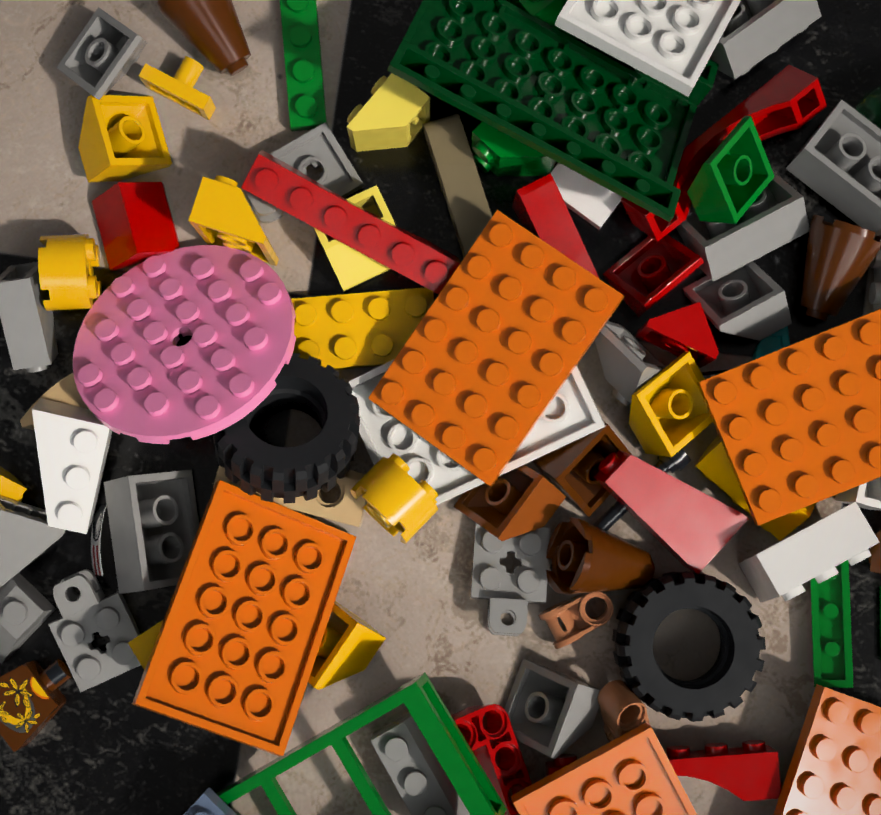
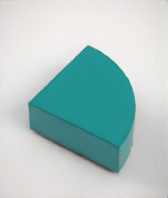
M788 326L762 339L755 348L753 360L789 346Z

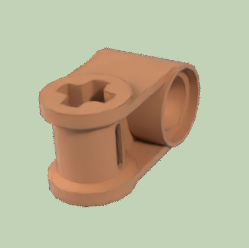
M602 591L581 593L569 600L551 606L538 616L540 620L546 621L555 639L553 645L555 649H559L607 623L613 615L614 607L611 599ZM594 597L603 599L605 603L604 612L597 617H591L585 611L587 601ZM558 617L561 618L564 626L566 627V631L562 630L557 620Z
M614 680L607 683L600 690L598 703L604 721V732L609 742L647 721L649 723L646 706L625 682Z

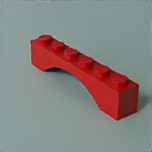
M788 65L684 148L673 186L681 190L674 217L670 222L623 197L621 198L633 225L657 242L686 220L692 204L687 193L704 162L744 116L752 117L761 141L801 128L827 107L818 78L792 65Z
M263 150L257 155L241 186L242 189L438 295L461 263L457 256L364 210Z
M763 740L743 741L742 747L728 748L726 743H709L704 745L705 750L690 751L689 746L667 747V753L665 754L677 776H688L709 781L730 791L743 801L779 799L781 780L778 751L769 745H765ZM560 754L554 761L545 762L546 777L578 760L577 755Z

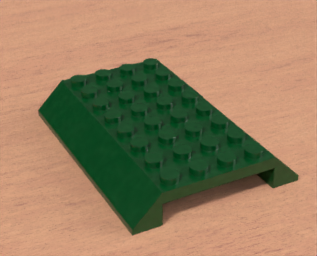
M423 0L387 71L670 222L674 217L681 190L673 186L696 108L712 89L719 64L711 59L708 60L694 88L687 97L635 68L632 71L506 0Z

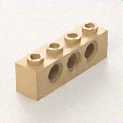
M219 466L213 488L219 480L241 488L240 481L232 483L225 475V468ZM349 470L344 478H337L336 483L340 486L341 495L334 503H327L323 500L321 489L318 490L316 498L308 501L304 499V496L295 498V503L284 504V498L275 497L273 502L292 510L361 527L365 514L363 507L368 502L362 495L356 500L350 490L365 474ZM255 492V493H254L255 495H258V496L261 497V494H260V493H258V492Z

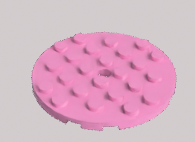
M197 245L174 249L172 252L158 256H151L116 278L93 304V308L85 316L78 331L73 351V374L77 390L84 403L102 424L119 435L122 433L135 437L139 442L169 444L172 439L191 437L192 440H197L217 433L253 411L277 385L275 379L284 364H289L296 341L294 334L296 313L293 302L284 283L268 264L256 256L236 248L218 245ZM180 334H182L183 337L192 336L191 340L187 344L183 346H176L177 342L180 340Z

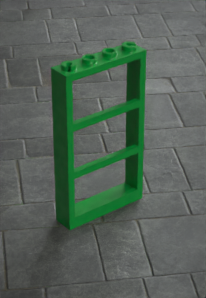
M425 672L284 753L283 756L277 757L216 793L226 804H229L261 785L278 815H297L275 777L332 745L372 815H391L346 736L404 703L470 815H504L507 810Z

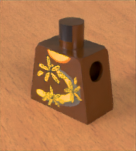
M57 659L46 669H43L36 660H33L0 677V735L13 752L27 746L67 702L58 687L70 679L72 674L62 660Z

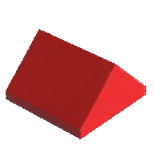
M118 182L92 200L110 271L137 265L151 256L162 255L181 248L163 182Z
M668 234L658 242L648 236L603 273V275L615 290L624 295L623 300L639 318L695 272L704 261L701 256Z
M701 302L649 319L637 330L635 335L636 338L676 357H679L685 351H690L699 368L716 360L719 354Z

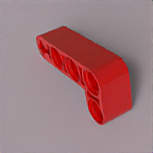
M488 704L470 706L452 714L453 720L507 808L504 815H519L512 800L511 802L508 800L509 789L511 788L512 795L532 785L507 712L500 705ZM484 715L486 716L488 722L486 730L484 729L482 723ZM497 751L500 755V763L498 766L495 761Z

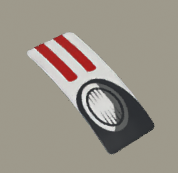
M107 504L97 505L91 532L93 572L95 575L103 576L100 537Z

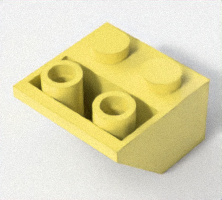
M393 73L388 78L382 76L371 90L373 96L364 106L361 104L357 105L348 116L347 122L349 124L347 125L351 148L356 152L408 147L423 129L422 124L430 121V97L417 86Z
M377 185L346 199L395 225ZM313 227L343 291L390 270L387 266Z

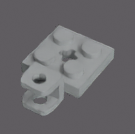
M326 122L270 153V155L296 168L305 175L307 174V166L312 165L314 169L321 167L323 172L319 174L320 179L316 182L343 198L363 188L362 180ZM245 190L249 204L261 223H271L288 214L268 202H261L262 199Z
M475 523L470 598L489 600L487 623L491 634L519 636L527 624L528 603H546V570H548V558H546L550 527H542L501 541ZM507 553H514L515 559L521 561V566L515 567L513 573H507L506 566L500 565V559L506 558ZM504 613L510 614L513 618V624H503L501 615Z
M83 569L65 577L54 586V600L62 617L48 625L80 692L141 665L128 644L129 641L141 633L123 595L119 594V591L105 597L98 579L89 569ZM73 587H77L81 594L75 593ZM99 632L101 637L108 635L110 641L106 644L107 650L101 651L98 647L94 648L91 642L94 640L93 633Z

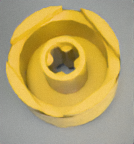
M88 234L40 236L39 240L45 247H38L40 289L48 290L50 300H43L45 310L92 309L93 304L102 294L101 281H97L96 275L94 276L93 267H100L99 246L95 245L94 238H89Z
M393 453L389 458L382 457L351 488L350 492L356 500L362 495L368 502L363 507L365 511L393 537L398 532L402 533L400 542L406 544L438 511L437 501L435 500L438 494L426 481L421 479L417 483L407 473L410 470L409 466L398 455Z

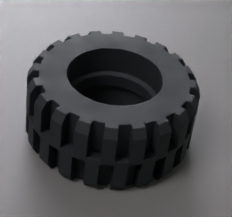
M293 353L289 364H284L276 377L275 382L277 385L265 400L241 420L213 434L217 461L220 467L225 468V475L232 483L240 481L243 492L250 496L258 492L261 494V500L273 502L274 497L284 498V504L295 503V498L304 496L306 501L317 497L319 489L322 488L324 492H328L336 486L337 478L345 477L350 470V462L354 461L360 425L357 397L352 395V387L346 379L342 378L339 380V371L331 365H327L326 368L321 366L320 359L309 356L307 360L300 358V353ZM289 408L310 415L318 422L322 430L314 439L305 444L295 447H278L259 439L251 431L250 427L260 416L269 411Z
M687 571L669 572L662 574V577L652 578L640 590L633 591L628 596L627 600L629 602L624 609L620 608L616 617L619 622L617 629H613L612 641L615 642L616 651H613L615 663L620 668L621 672L619 674L623 681L647 706L656 712L665 714L669 718L676 720L687 718L691 722L703 721L704 716H711L715 719L725 715L723 709L728 706L735 709L743 702L740 696L745 690L753 691L757 682L752 680L756 670L762 672L765 662L759 659L760 650L766 649L765 637L759 636L758 629L762 627L759 616L751 612L752 604L745 596L739 595L735 587L706 574ZM681 609H696L707 614L716 623L720 634V651L716 662L707 673L690 681L678 680L667 675L659 667L653 653L654 636L660 623L669 614Z

